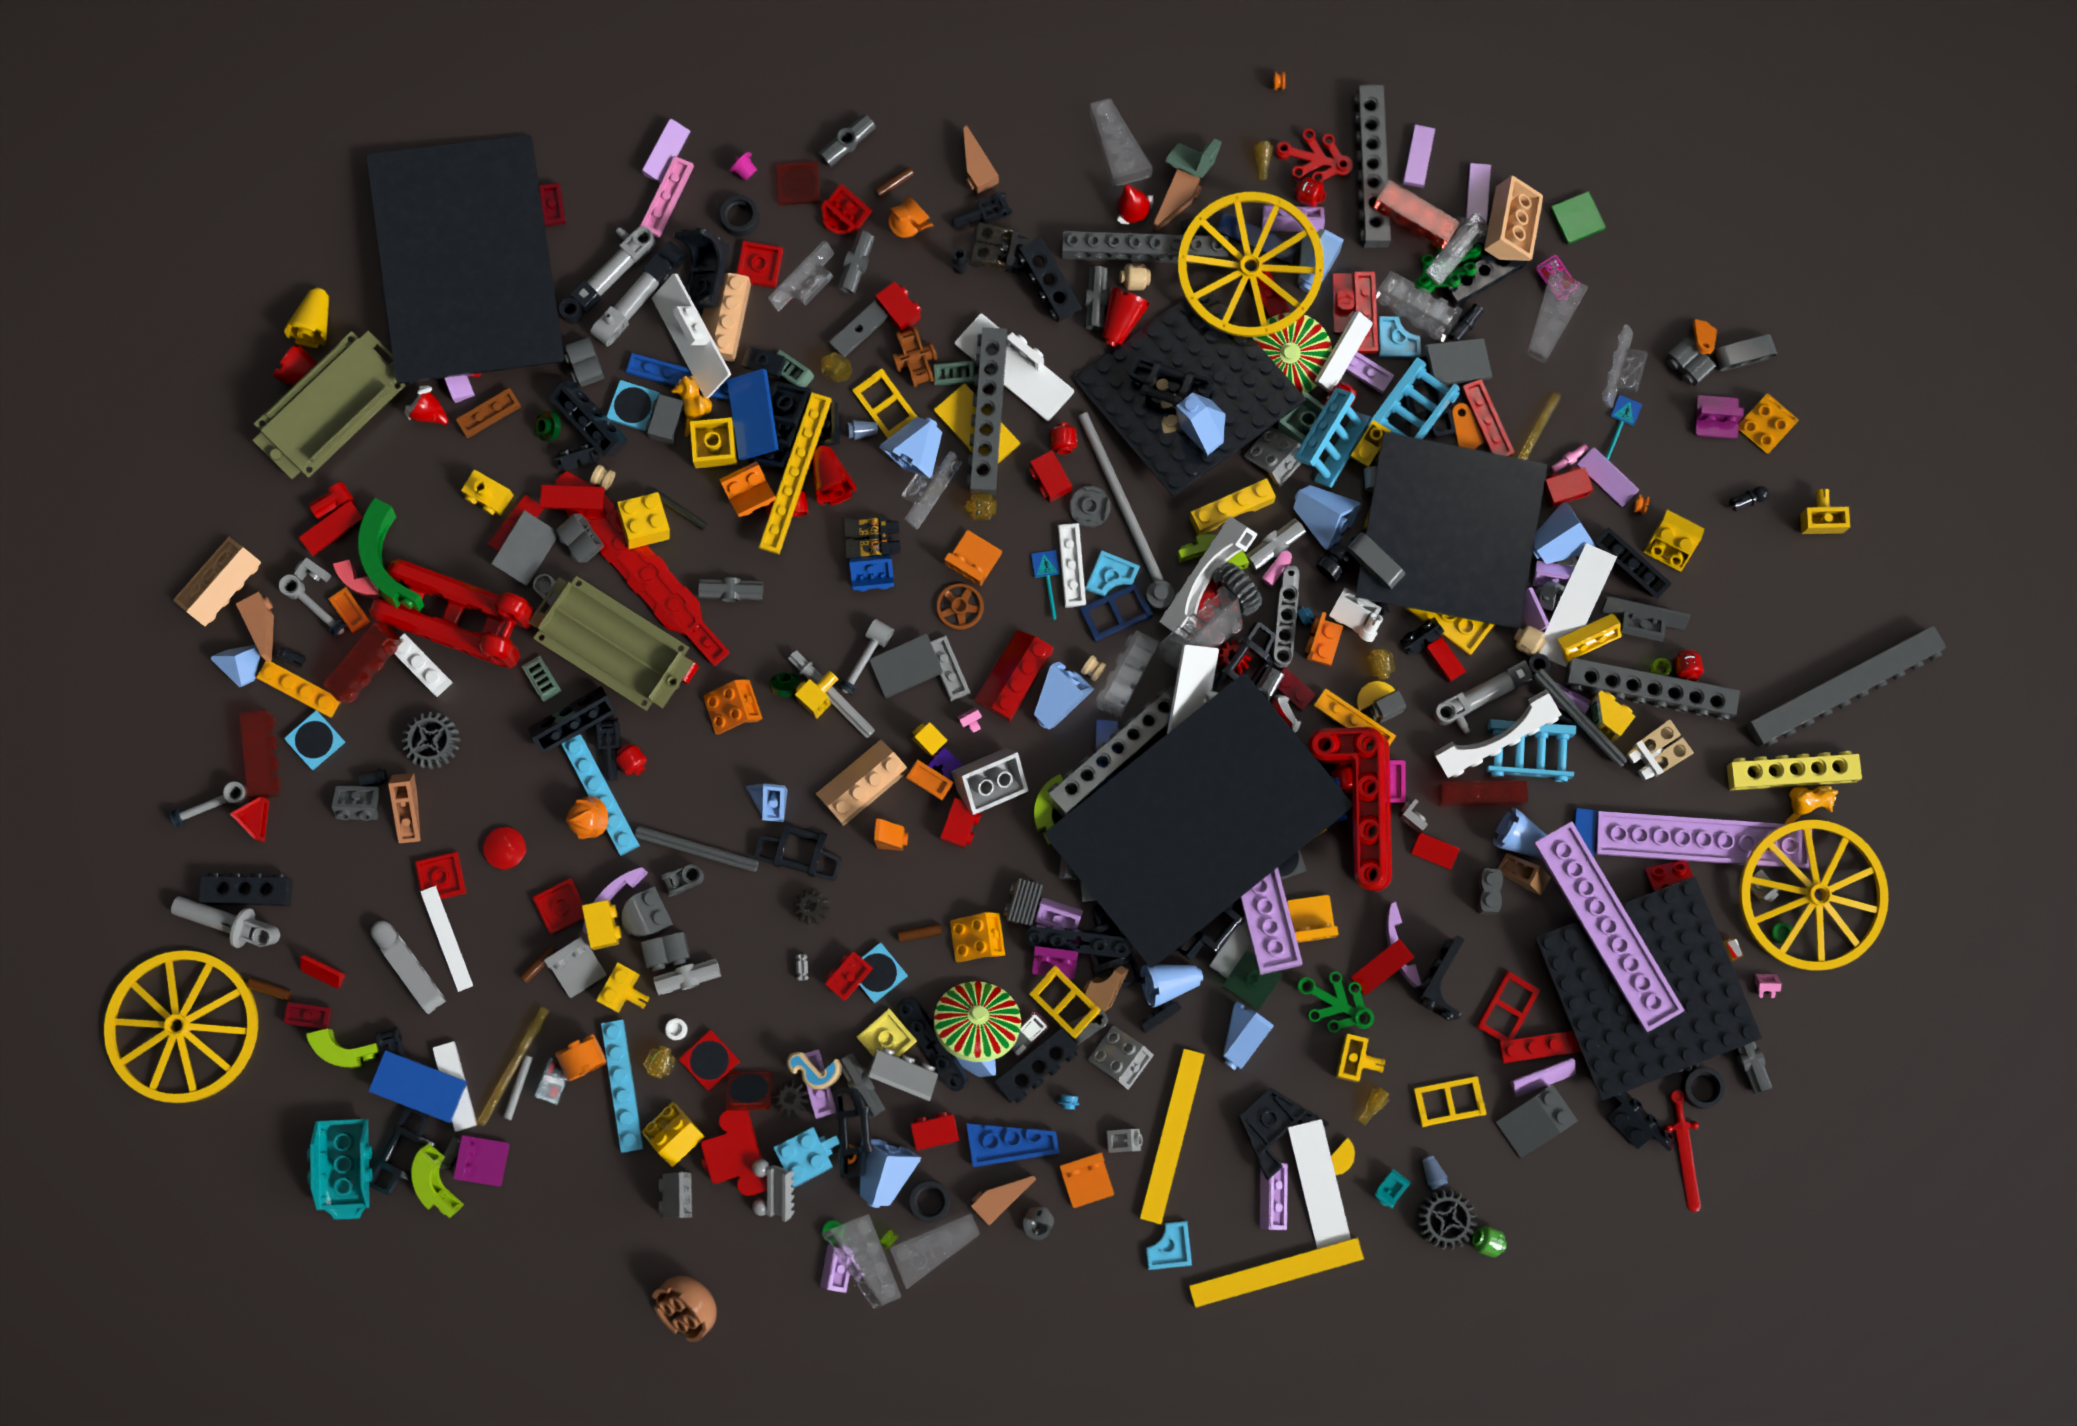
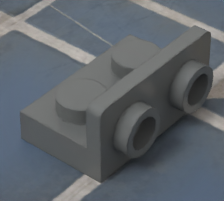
M336 786L332 802L335 818L340 820H378L379 787Z

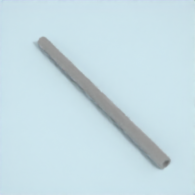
M1087 412L1083 413L1078 418L1153 582L1163 581L1164 578Z

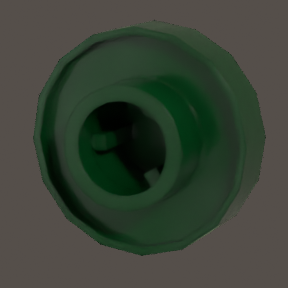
M544 410L536 418V434L542 441H554L559 436L561 422L559 416L554 411Z
M783 672L776 674L770 679V691L776 696L789 698L797 693L796 688L801 684V680L792 673Z

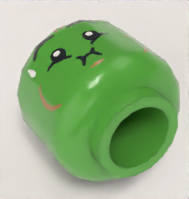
M1482 1226L1480 1229H1477L1472 1238L1475 1250L1491 1258L1497 1257L1506 1249L1507 1243L1504 1233L1490 1226Z

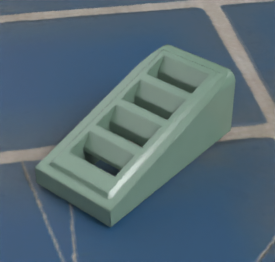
M779 350L776 354L785 356L787 359L780 376L791 385L806 388L814 378L813 373L785 352ZM791 363L792 365L788 368V370H787L786 372H784L785 369H786V368L789 366V364ZM796 369H799V370L795 373V375H794L793 377H791V375L795 372V370H796Z
M974 361L934 364V385L974 384L975 374H978V366H976ZM941 369H945V379L941 377ZM950 369H953L952 379H950ZM959 369L962 371V378H959ZM967 369H969L970 377H967Z
M541 656L522 666L543 702L562 692ZM540 663L541 666L532 672L529 671L531 667ZM542 670L545 671L544 674L534 679V675L541 672ZM548 676L549 679L540 685L537 684V682ZM552 683V687L542 692V688Z

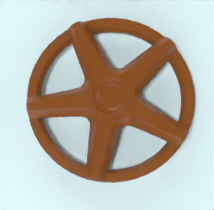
M957 583L948 586L940 593L936 609L938 617L946 626L956 630H965L974 626L980 620L984 604L980 593L974 587L968 584ZM955 587L966 588L962 596L958 598L949 590ZM972 591L977 595L980 607L968 604ZM943 595H945L950 601L951 607L941 612L940 602ZM967 612L978 613L977 617L966 625L965 614ZM956 614L959 626L949 623L944 617Z

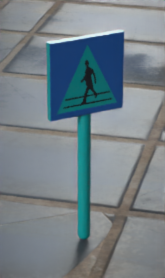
M1619 395L1610 416L1620 420L1606 454L1605 458L1607 460L1611 456L1623 423L1634 426L1642 407L1641 403Z
M1056 550L1032 553L1035 578L1046 577L1052 619L1055 620L1056 612L1050 576L1060 574Z

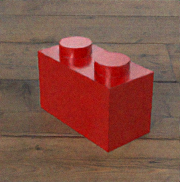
M893 282L875 297L876 303L889 315V319L901 333L921 320V308L915 301H910L907 297L909 294L903 285L899 286L896 282Z
M1053 450L1030 461L1031 469H1029V473L1034 481L1038 480L1040 484L1038 488L1043 498L1047 497L1049 502H1052L1072 491V484Z
M1573 467L1561 475L1558 473L1551 474L1546 477L1547 479L1544 481L1543 487L1550 508L1561 505L1565 500L1568 503L1590 496L1593 492V487L1585 467L1580 469Z
M955 798L941 835V841L963 849L966 848L967 844L971 845L975 834L972 832L974 824H979L982 813L979 812L972 815L964 801Z
M949 1112L936 1114V1119L928 1120L927 1116L914 1119L915 1123L911 1124L917 1151L960 1141L954 1115H949Z

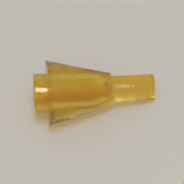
M1259 141L1258 145L1253 146L1259 167V180H1267V167L1269 166L1274 146L1270 145L1268 141Z
M1378 1087L1377 1090L1373 1088L1366 1105V1110L1358 1121L1366 1126L1373 1114L1375 1115L1391 1101L1388 1098L1389 1093L1381 1087Z

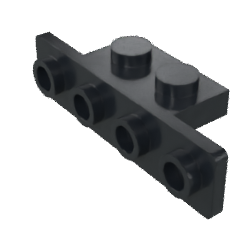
M1627 1091L1615 1096L1621 1104L1607 1118L1637 1149L1653 1136L1667 1151L1673 1149L1675 1141L1672 1134L1667 1130H1663L1658 1125L1657 1119L1643 1109L1638 1099L1632 1098Z

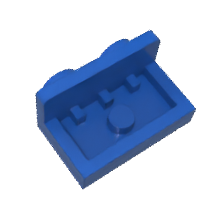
M891 555L849 559L852 590L867 591L874 588L883 590L894 586Z

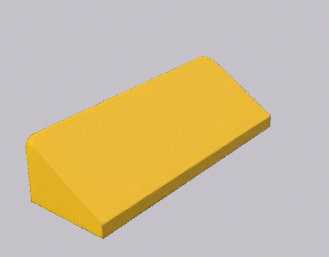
M1610 614L1558 638V644L1564 661L1568 662L1572 658H1577L1620 638L1621 623L1614 614Z

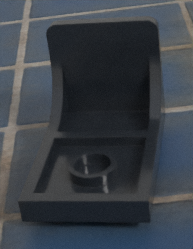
M696 228V230L683 229L681 232H674L673 237L684 243L690 253L691 268L686 291L696 309L716 308L730 245L723 242L722 238L709 234L708 230L703 228Z
M1458 935L1452 939L1449 938L1443 944L1440 950L1443 954L1432 963L1429 969L1432 973L1423 979L1422 985L1419 986L1422 991L1417 998L1421 1001L1420 1004L1429 1010H1432V1008L1440 1012L1439 1016L1447 1021H1451V1019L1457 1020L1462 1016L1461 1012L1445 1002L1441 994L1442 979L1465 940Z

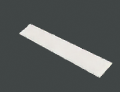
M436 886L421 891L458 992L472 987L471 978Z

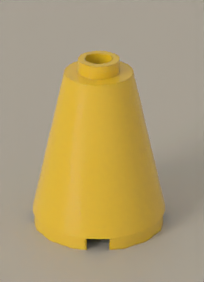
M315 288L309 290L285 326V335L288 338L290 336L295 338V343L309 348H318L320 344H322V347L325 345L327 340L329 296L323 289Z

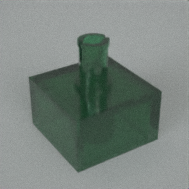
M1247 950L1221 988L1257 1012L1283 974L1278 971L1260 974L1255 955Z

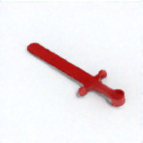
M1674 1090L1670 1093V1100L1674 1103L1677 1116L1676 1123L1673 1126L1670 1124L1666 1125L1665 1130L1670 1133L1676 1130L1688 1209L1691 1212H1698L1701 1204L1689 1128L1696 1130L1699 1124L1696 1121H1692L1691 1124L1685 1121L1682 1104L1684 1093L1680 1090Z

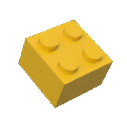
M732 417L690 421L692 456L695 468L737 465L735 430Z
M658 492L617 502V512L628 549L670 539V528Z

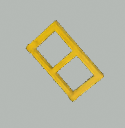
M883 369L874 373L870 378L852 390L887 438H890L918 417ZM882 378L893 392V395L872 409L861 392ZM898 399L909 414V417L888 431L877 414Z
M1054 966L1030 993L1073 1038H1076L1101 1011L1057 966ZM1058 976L1071 991L1053 1010L1039 994ZM1077 995L1091 1010L1073 1029L1059 1013Z
M1478 1076L1414 1089L1422 1127L1486 1115ZM1472 1083L1478 1110L1456 1114L1450 1087ZM1444 1089L1449 1116L1428 1120L1422 1093Z

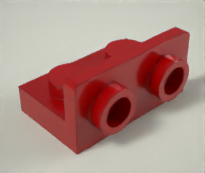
M854 951L851 954L847 953L841 959L840 963L842 965L837 971L833 969L825 978L827 980L825 985L844 1001L850 997L873 970Z

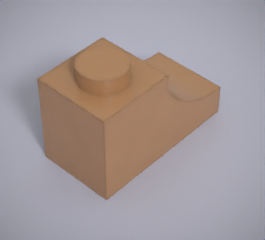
M1506 853L1498 867L1504 877L1540 896L1551 878L1540 866Z
M1120 966L1114 970L1110 977L1100 978L1097 976L1091 981L1088 980L1083 992L1102 1011H1107L1112 1007L1128 969Z

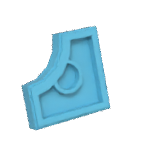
M1378 316L1379 358L1421 357L1420 336L1407 332L1401 325L1399 316Z
M1101 550L1085 590L1105 597L1108 591L1116 586H1131L1140 566Z
M1187 1221L1165 1223L1161 1239L1156 1244L1146 1247L1148 1270L1192 1265Z

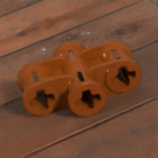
M913 326L908 331L896 332L897 340L902 350L901 354H892L897 371L900 372L902 368L908 367L914 388L918 384L927 381L934 382L930 366L927 362L930 359L937 360L933 343L929 342L928 345L922 347L916 326Z

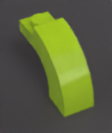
M1198 535L1195 538L1196 545H1193V543L1183 545L1178 550L1180 563L1204 556L1217 535ZM1240 551L1227 561L1235 564V566H1239L1240 569L1248 568L1249 561L1243 551Z
M1061 774L1049 780L1037 796L1034 808V821L1037 832L1044 829L1047 831L1054 825L1052 820L1054 807L1046 799L1049 794V788L1055 783L1060 784L1063 782ZM1045 837L1047 844H1051L1049 840Z
M331 1029L307 1033L308 1041L315 1053L326 1062L336 1066L360 1068L363 1067L361 1058H363V1061L376 1059V1055L380 1054L376 1043L355 1049L343 1048L336 1041Z
M428 1143L418 1151L413 1161V1187L418 1198L428 1210L435 1205L441 1213L451 1218L464 1204L442 1184L439 1169L445 1157Z

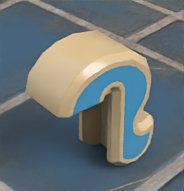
M792 1053L787 1060L789 1070L794 1074H799L801 1070L805 1084L815 1090L830 1087L841 1075L842 1065L839 1059L834 1060L822 1073L804 1053Z

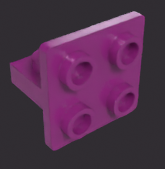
M1699 395L1696 402L1695 435L1699 437L1736 439L1738 437V422L1744 416V408H1739V399Z
M1077 936L1076 940L1072 941H1075L1076 945L1079 946L1080 938ZM1035 946L1032 974L1046 976L1054 966H1057L1068 979L1073 980L1075 978L1078 952Z

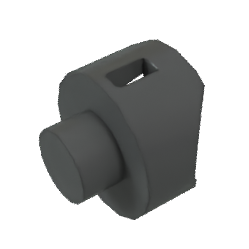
M1159 580L1153 582L1147 589V603L1157 610L1168 609L1174 600V588L1166 581Z
M1552 581L1546 582L1544 586H1538L1535 594L1541 607L1550 611L1556 609L1565 587Z
M1043 1206L1030 1208L1023 1220L1026 1235L1034 1240L1046 1238L1054 1224V1218L1050 1211Z

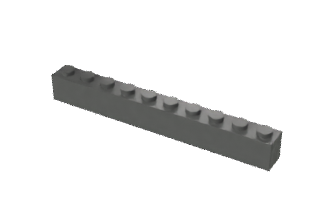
M1932 626L1748 723L1746 727L1758 747L1764 744L1766 747H1769L1778 742L1777 737L1784 735L1786 738L1794 734L1796 727L1802 725L1805 728L1813 724V718L1819 715L1821 718L1832 714V708L1838 706L1841 709L1851 704V698L1856 696L1860 699L1868 695L1870 688L1875 687L1877 690L1887 685L1886 680L1893 677L1896 680L1906 675L1905 670L1911 667L1912 670L1923 666V661L1927 658L1933 661L1942 656L1941 651L1947 647L1935 626Z

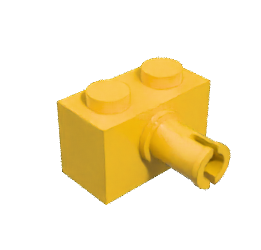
M476 470L472 472L461 490L465 495L464 499L473 505H476V503L482 505V509L491 515L496 513L501 516L513 497L510 489Z
M1823 489L1816 490L1817 507L1806 508L1800 513L1801 534H1836L1847 531L1850 528L1849 507H1830L1829 489H1824V491Z
M828 671L817 684L813 683L810 679L807 682L803 681L796 688L797 693L795 696L798 703L818 719L831 705L826 692L838 681V678L831 671Z
M608 900L583 905L590 948L597 950L619 945L618 939L621 938V931L619 925H615L614 918L617 917L615 905H611V902Z
M617 963L596 1001L619 1013L626 1000L644 1009L646 1004L639 1001V999L648 1002L650 997L633 989L640 975Z
M1346 1034L1335 1078L1357 1083L1360 1081L1363 1068L1382 1073L1384 1067L1379 1065H1385V1059L1366 1055L1368 1038Z

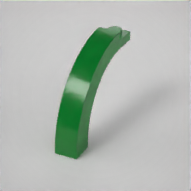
M374 498L363 517L359 531L358 547L363 568L374 589L389 604L398 608L402 603L406 608H414L420 612L424 606L421 596L396 582L384 569L382 562L383 541L389 527L397 517L392 506Z

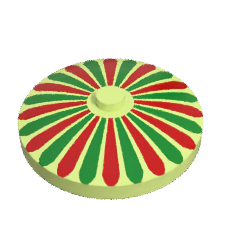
M1283 313L1271 317L1267 320V325L1280 321L1291 313ZM1303 314L1300 319L1279 332L1253 337L1257 344L1302 394L1305 391L1308 393L1318 386L1315 379L1331 354L1332 346L1328 334L1317 321Z
M966 982L951 988L939 1000L934 1014V1029L942 1046L954 1056L971 1062L991 1061L1006 1054L1016 1043L1021 1027L1020 1011L1013 998L1003 989L985 982Z

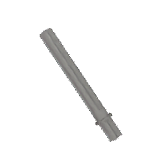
M797 650L788 658L800 671L799 674L804 675L813 683L817 684L823 678L812 666L813 663H809ZM831 686L826 692L830 702L865 738L870 737L875 731L874 728Z

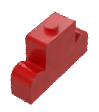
M743 1105L723 1112L719 1119V1125L727 1133L702 1141L701 1143L705 1156L702 1158L704 1170H709L711 1181L714 1184L740 1177L737 1185L738 1190L743 1195L754 1196L767 1192V1175L758 1177L752 1171L754 1162L762 1159L747 1106Z

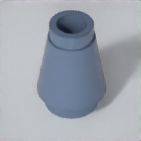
M860 420L847 422L848 439L853 438V440L878 434L877 422Z
M1434 1156L1422 1160L1427 1184L1431 1186L1432 1190L1439 1189L1448 1184V1176Z

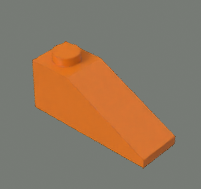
M876 819L874 841L877 849L903 851V846L908 845V833H905V828L882 819Z

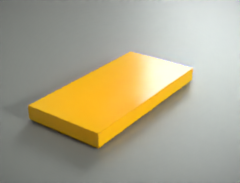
M964 383L934 409V413L973 453V447H970V434H974L975 427L971 426L972 414H976V407L973 406L974 393ZM988 407L981 411L985 415L992 413ZM1002 422L998 463L1020 445L1017 438ZM987 427L980 430V433L983 435H988L991 432ZM981 448L978 452L981 455H987L990 450L988 448Z
M1405 607L1423 622L1435 617L1445 631L1442 633V636L1468 656H1471L1494 626V624Z

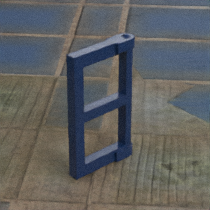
M1138 583L1080 608L1095 642L1153 617V613ZM1134 591L1144 614L1124 622L1114 600ZM1109 603L1119 625L1098 633L1088 611Z

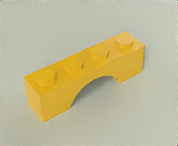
M1266 478L1192 511L1190 520L1197 535H1203L1217 529L1230 516L1235 517L1249 511H1257L1273 504L1276 496Z

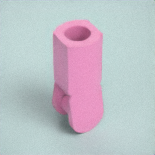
M1282 551L1261 579L1266 585L1271 588L1275 585L1287 565H1290L1291 553L1289 551Z

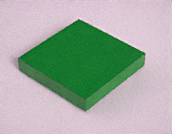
M1589 192L1551 207V212L1567 245L1601 232L1606 228Z

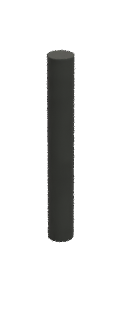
M657 489L653 491V493H659L661 502L701 530L706 528L707 523Z

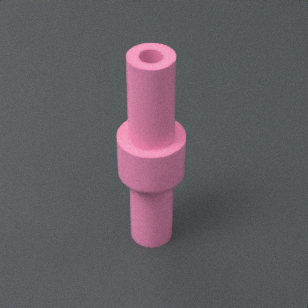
M1583 444L1573 452L1569 451L1563 455V459L1551 466L1553 473H1557L1567 465L1571 466L1577 462V458L1589 451L1588 446Z

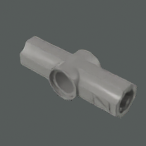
M1294 518L1278 531L1275 530L1266 536L1260 545L1246 554L1250 566L1257 570L1273 557L1277 558L1282 551H1286L1289 545L1306 533L1303 525Z
M711 959L696 965H684L676 968L673 972L653 978L658 995H664L679 989L687 990L699 986V983L721 977V972L717 959Z

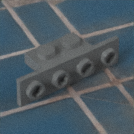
M1607 596L1602 608V613L1622 617L1621 633L1660 642L1665 637V626L1685 630L1690 619V614L1609 596Z

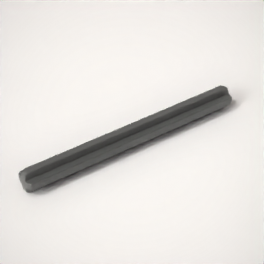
M1543 669L1538 670L1534 674V678L1543 688L1548 690L1549 694L1618 767L1623 766L1627 762V758Z
M638 826L635 832V836L639 839L752 872H756L759 866L757 860Z

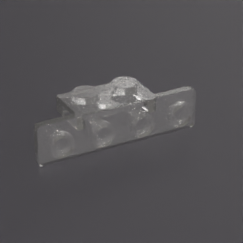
M1477 212L1473 213L1466 223L1457 230L1456 235L1444 246V249L1426 269V273L1437 285L1443 283L1488 229L1489 225Z
M822 241L769 296L768 299L776 310L780 311L792 298L806 306L833 278L831 272L822 267L834 255L828 242Z
M1624 325L1623 331L1619 333V345L1613 354L1614 363L1612 369L1608 372L1607 388H1604L1602 393V400L1608 408H1613L1617 390L1638 392L1648 354L1646 351L1629 349L1633 336V331L1629 325Z
M950 451L939 467L934 465L930 478L915 474L902 493L905 499L915 503L905 518L913 528L918 529L924 522L926 516L962 464V461L954 452Z

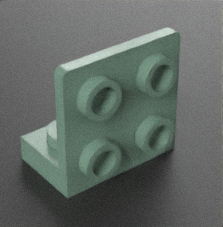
M1214 139L1210 145L1206 144L1203 152H1198L1178 143L1167 156L1166 162L1170 163L1174 168L1189 172L1194 177L1203 178L1214 164L1222 142Z

